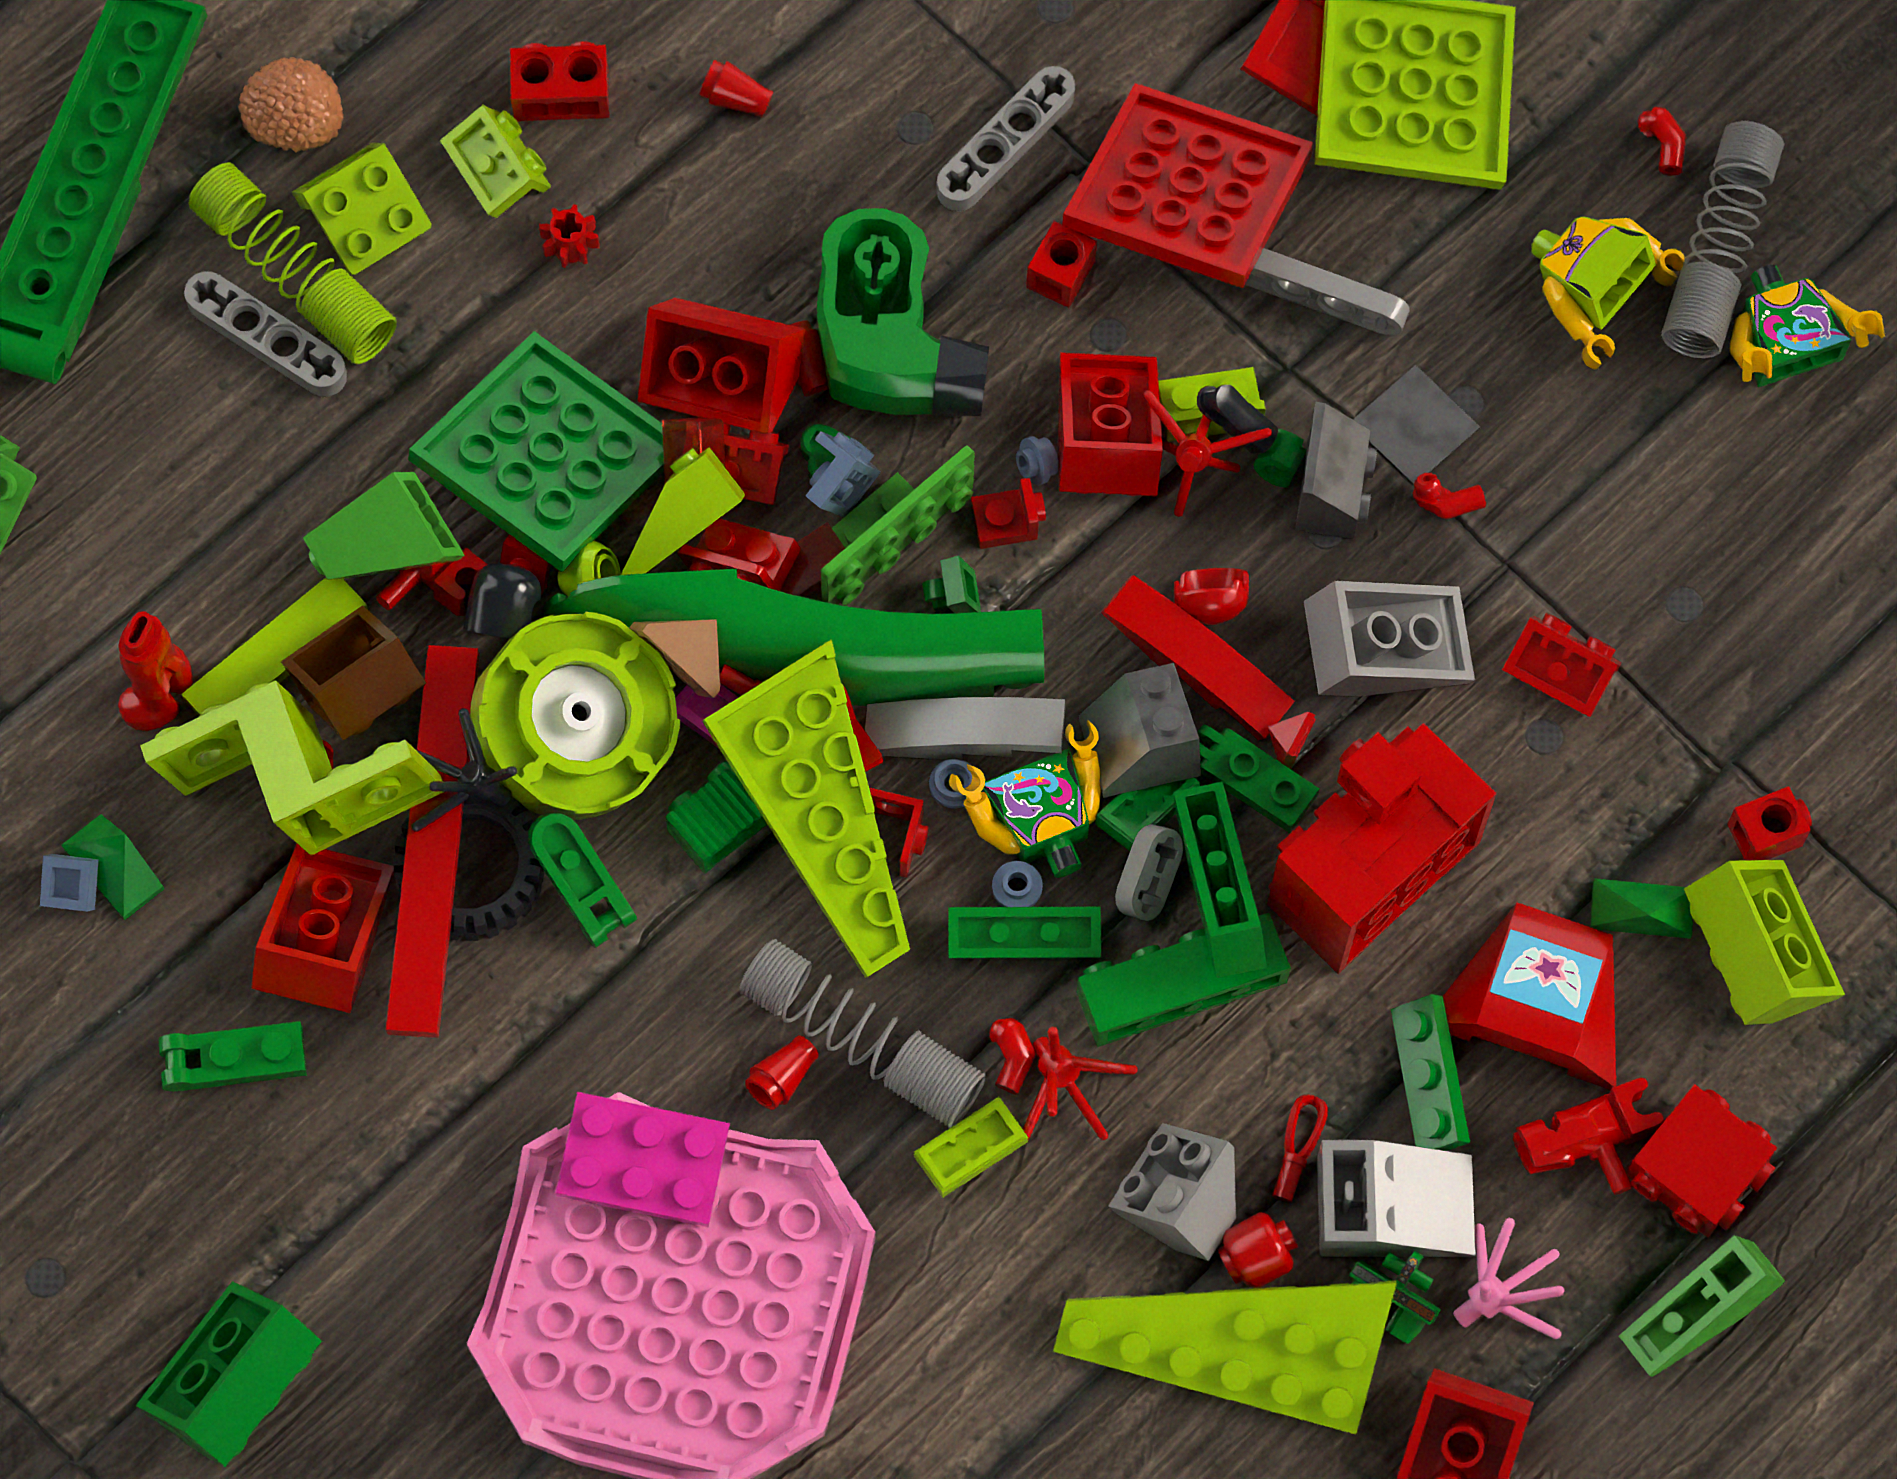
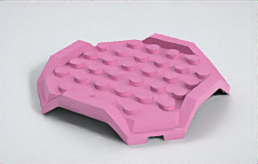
M620 1092L608 1097L610 1099L648 1106ZM570 1124L559 1130L556 1127L523 1146L512 1207L484 1305L467 1342L470 1353L523 1443L578 1465L634 1479H752L824 1436L837 1398L864 1293L875 1241V1231L856 1200H853L839 1177V1172L819 1140L766 1139L729 1130L708 1227L555 1196Z

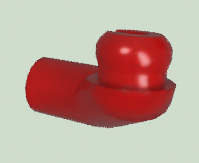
M1653 107L1652 110L1643 111L1638 119L1640 131L1644 132L1643 134L1647 137L1656 135L1661 143L1659 172L1669 176L1681 174L1686 142L1684 131L1667 109Z
M1423 473L1414 481L1415 489L1412 494L1418 506L1442 519H1450L1486 508L1485 496L1480 485L1451 492L1441 486L1440 480L1432 473Z
M1013 1018L998 1019L991 1025L989 1037L992 1042H996L999 1046L1005 1062L995 1085L1008 1093L1018 1095L1035 1058V1050L1025 1027L1018 1020Z

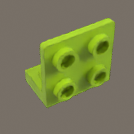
M371 143L292 191L299 206L302 209H310L346 270L352 275L369 267L426 232L432 226L385 143Z

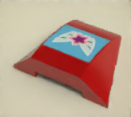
M1517 902L1443 995L1450 1035L1470 1041L1471 1036L1504 1046L1568 1069L1567 1075L1611 1090L1616 1086L1613 935Z

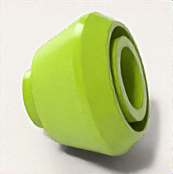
M593 541L581 549L572 563L563 572H558V583L562 592L569 597L570 592L577 590V584L599 578L621 575V570L614 553L603 544Z

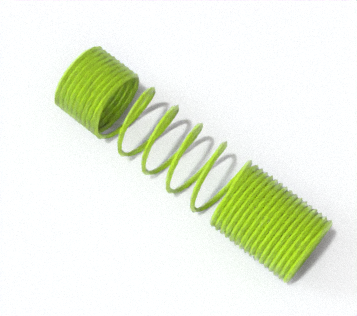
M230 162L219 164L209 170L197 182L190 194V209L200 219H203V222H206V225H209L216 234L220 236L228 235L227 241L231 248L235 250L245 249L244 257L247 264L251 266L262 265L264 280L279 282V292L282 297L286 299L297 298L296 308L305 319H308V322L318 329L328 341H331V344L341 351L348 360H351V363L361 364L377 355L393 336L397 326L396 318L379 304L363 286L359 285L346 270H332L334 259L331 258L323 260L313 268L301 284L297 294L289 295L285 293L283 281L298 273L310 262L317 251V243L310 242L301 247L289 260L281 277L275 279L268 277L265 271L266 264L273 262L292 247L300 235V227L292 226L281 233L270 246L262 262L250 260L248 255L249 248L259 244L274 232L283 218V210H275L266 215L254 228L246 245L237 246L233 244L231 239L232 233L248 224L257 216L266 202V194L261 193V190ZM279 214L274 225L263 236L252 242L264 223L272 216ZM296 230L291 241L280 252L269 258L277 244L291 231ZM313 246L311 253L305 261L286 275L299 255L307 248ZM330 262L331 264L323 276L312 286L304 290L313 275ZM305 295L300 306V298Z

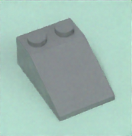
M1334 581L1304 600L1318 695L1367 696L1468 684L1475 680L1459 587Z

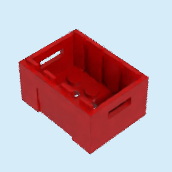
M1424 723L1415 731L1407 726L1390 742L1421 774L1417 792L1379 825L1348 793L1341 798L1335 792L1314 811L1313 815L1318 819L1306 831L1298 826L1277 845V849L1281 854L1277 858L1272 883L1268 885L1270 894L1267 905L1337 974L1344 970L1384 930L1481 842L1497 793Z

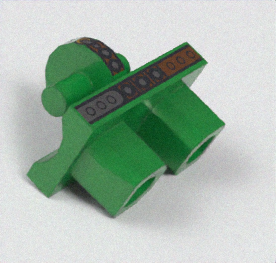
M1414 1251L1408 1261L1405 1262L1389 1252L1382 1266L1398 1275L1392 1302L1399 1307L1385 1330L1409 1344L1423 1330L1426 1323L1428 1325L1434 1323L1442 1309L1406 1288L1408 1283H1411L1426 1293L1434 1279L1417 1269L1424 1256ZM1363 1260L1357 1262L1350 1273V1276L1354 1278L1351 1284L1395 1281Z

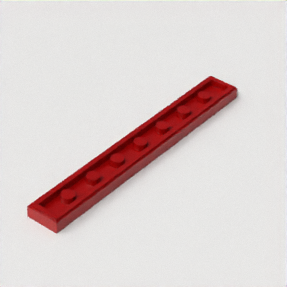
M428 645L424 679L426 684H424L417 750L462 769L468 763L469 753L462 731L459 710L467 709L469 714L471 711V701L478 676L479 649ZM438 771L443 781L458 780ZM443 792L410 808L386 1022V1032L388 1035L439 1038L464 802L418 832L413 831L411 826L415 821L426 815V813L458 792Z

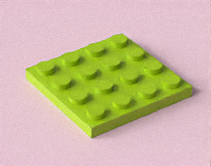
M1325 0L1314 164L1502 190L1507 178L1516 7L1470 0Z

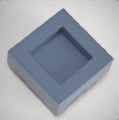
M56 854L43 856L40 906L85 912L95 910L98 859Z

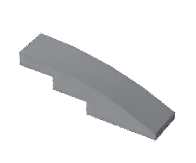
M958 697L867 704L865 732L882 756L963 760V754L1012 757L1013 750L1062 753L1065 699Z

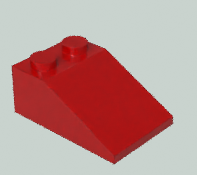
M1060 352L1058 416L1059 492L1157 496L1163 453L1161 420L1143 396L1144 392L1149 390L1160 402L1157 357Z
M296 844L256 945L251 989L351 1013L365 975L394 875V866L327 849L310 855L301 846Z
M1434 1368L1428 1380L1397 1479H1509L1534 1402Z

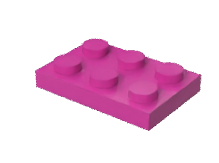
M577 1092L555 1196L708 1227L730 1123Z

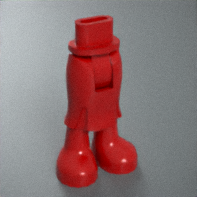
M138 612L128 622L119 640L120 663L123 671L131 680L132 687L127 688L121 694L118 708L122 719L128 726L136 730L150 731L163 727L174 720L179 714L180 704L169 692L176 694L185 692L192 686L193 675L191 664L184 651L172 644L170 634L160 620L147 612Z

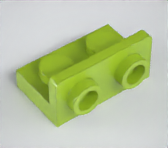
M482 105L443 137L440 142L486 213L497 218L531 189L544 193L551 185L543 174L546 171V166L534 150L529 147L526 148L519 138L522 129L517 121L507 111L500 113Z
M1254 367L1158 381L1160 403L1186 436L1196 433L1203 416L1197 406V395L1201 388L1205 386L1217 388L1220 385H1231L1248 403L1265 416L1264 400H1260ZM1212 421L1206 437L1227 432L1223 427ZM1164 425L1166 440L1175 441L1174 436Z

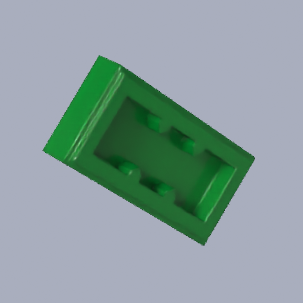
M1189 778L1118 794L1096 815L1095 825L1130 851L1134 839L1143 827L1150 824L1163 826L1176 814L1174 791L1198 787L1200 782L1195 778Z

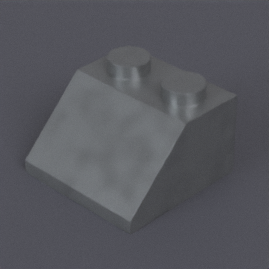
M1315 403L1295 530L1354 539L1357 522L1367 523L1371 494L1362 493L1364 477L1373 478L1377 449L1368 448L1369 429L1326 403Z
M1174 663L1125 673L1079 715V722L1085 739L1089 735L1087 720L1098 731L1097 744L1091 750L1096 751L1098 755L1101 773L1100 786L1103 798L1201 776L1199 736Z

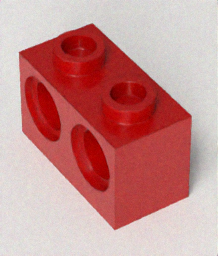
M582 41L573 43L570 46L548 47L540 43H531L522 48H510L511 104L513 117L516 121L610 118L606 45H595L591 42ZM582 74H589L594 77L587 82L574 80L575 77ZM533 76L546 78L543 82L537 84L526 82L527 79Z

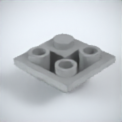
M1162 1123L1157 1132L1148 1141L1147 1147L1129 1175L1120 1184L1119 1190L1108 1207L1172 1249L1209 1261L1222 1241L1224 1233L1236 1219L1234 1146L1229 1141Z

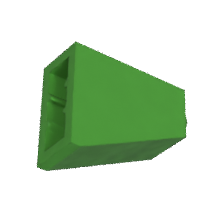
M392 472L303 537L310 549L309 559L312 565L320 574L326 576L328 580L350 579L454 562L465 556L415 472Z

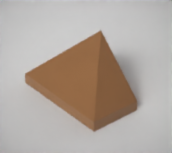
M717 619L633 622L629 628L657 650L667 663L669 669L698 696L714 698L720 691Z

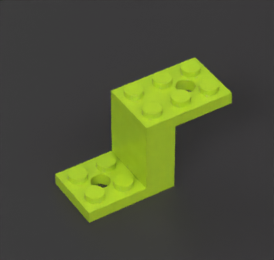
M276 680L271 683L255 685L247 690L244 696L225 705L209 707L201 713L200 717L179 727L166 728L160 731L155 736V739L140 745L146 763L185 796L253 764L273 823L310 855L318 853L443 793L434 792L429 789L431 782L443 781L442 777L406 740L384 744L377 748L372 756L355 764H345L332 769L313 715Z

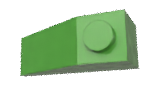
M1734 1235L1622 1332L1619 1337L1648 1375L1654 1377L1748 1315L1786 1281L1754 1242Z

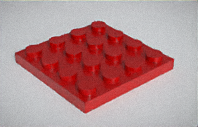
M1135 83L1063 213L1062 227L1243 288L1312 156L1313 142Z

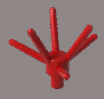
M1147 390L1143 395L1153 411L1179 443L1178 446L1162 440L1163 451L1175 455L1178 465L1184 471L1174 509L1176 517H1181L1184 513L1194 472H1199L1206 466L1234 473L1240 471L1241 467L1238 463L1212 457V454L1270 437L1272 434L1270 428H1263L1211 443L1206 434L1212 420L1203 414L1196 433L1186 436L1151 391Z
M1050 1027L1048 1029V1038L1045 1036L1040 1037L1032 1044L1035 1054L1039 1058L1038 1069L1045 1078L1026 1119L1023 1131L1029 1140L1046 1101L1047 1114L1050 1117L1056 1116L1058 1104L1057 1088L1065 1087L1099 1139L1106 1140L1108 1132L1074 1081L1077 1080L1080 1071L1135 1075L1138 1072V1068L1135 1065L1073 1056L1065 1046L1060 1045L1057 1028Z

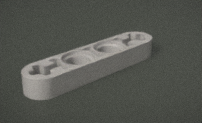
M1050 66L1037 72L941 169L937 178V196L944 207L953 211H963L975 205L1069 110L1074 101L1075 82L1073 76L1067 70L1061 67ZM1045 85L1052 89L1057 85L1062 86V95L1051 94L1044 101L1042 111L1038 104L1045 97ZM1025 113L1030 115L1036 124L1029 131L1018 132L1011 128L1008 121L1015 114ZM995 145L1002 150L1004 156L997 163L986 164L980 161L976 153L983 146ZM970 166L974 173L967 180V192L965 193L961 189L956 190L954 193L950 192V181L956 184L961 183L968 176Z
M1265 248L1245 284L1385 335L1400 334L1410 312L1407 303L1395 295Z
M203 271L195 274L188 280L185 285L184 296L189 311L197 319L317 396L329 397L343 389L347 381V371L342 356L335 349L219 274ZM215 289L217 300L226 307L223 315L220 305L214 301L206 299L201 304L198 293L202 291L208 294ZM251 311L260 317L258 325L250 331L237 330L233 326V320L239 313ZM281 337H292L299 342L296 352L287 357L275 355L272 352V345ZM308 353L310 354L311 362L319 368L325 369L331 364L334 376L323 375L318 380L314 367L305 361Z

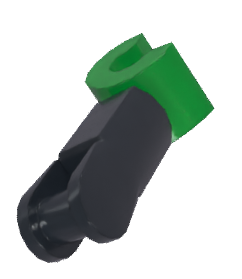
M1220 385L1217 388L1214 386L1201 388L1197 395L1198 409L1206 417L1223 427L1232 437L1263 428L1271 429L1272 434L1270 437L1242 446L1252 454L1259 453L1253 465L1261 478L1275 486L1289 487L1307 451L1302 447L1304 439L1289 431L1278 429L1275 424L1248 403L1231 385Z

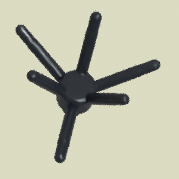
M467 709L459 710V718L471 761L465 764L462 769L415 749L436 770L458 779L457 781H433L429 784V789L434 792L458 793L415 821L411 826L415 832L420 831L470 797L478 802H484L489 799L499 807L505 806L511 799V790L500 782L515 776L517 768L510 766L495 771L487 765L474 724Z

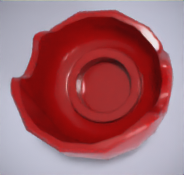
M1238 568L1190 570L1181 574L1180 584L1179 580L1174 582L1175 604L1202 624L1219 625L1232 620L1246 608L1248 603L1249 573L1247 570Z

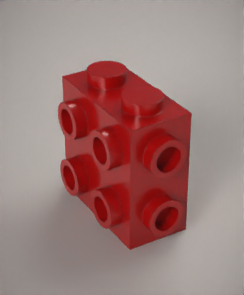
M1694 1084L1633 1159L1626 1173L1633 1179L1631 1184L1639 1194L1650 1201L1660 1200L1674 1211L1672 1213L1673 1218L1683 1228L1695 1234L1700 1231L1708 1238L1718 1225L1727 1231L1745 1208L1738 1201L1748 1187L1758 1192L1776 1168L1769 1161L1777 1147L1770 1142V1135L1760 1125L1753 1121H1746L1745 1123L1729 1111L1730 1105L1721 1095L1711 1089L1703 1091Z

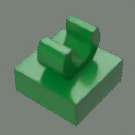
M960 556L940 560L943 578L930 579L922 583L925 602H932L935 611L950 608L954 613L981 612L975 570Z

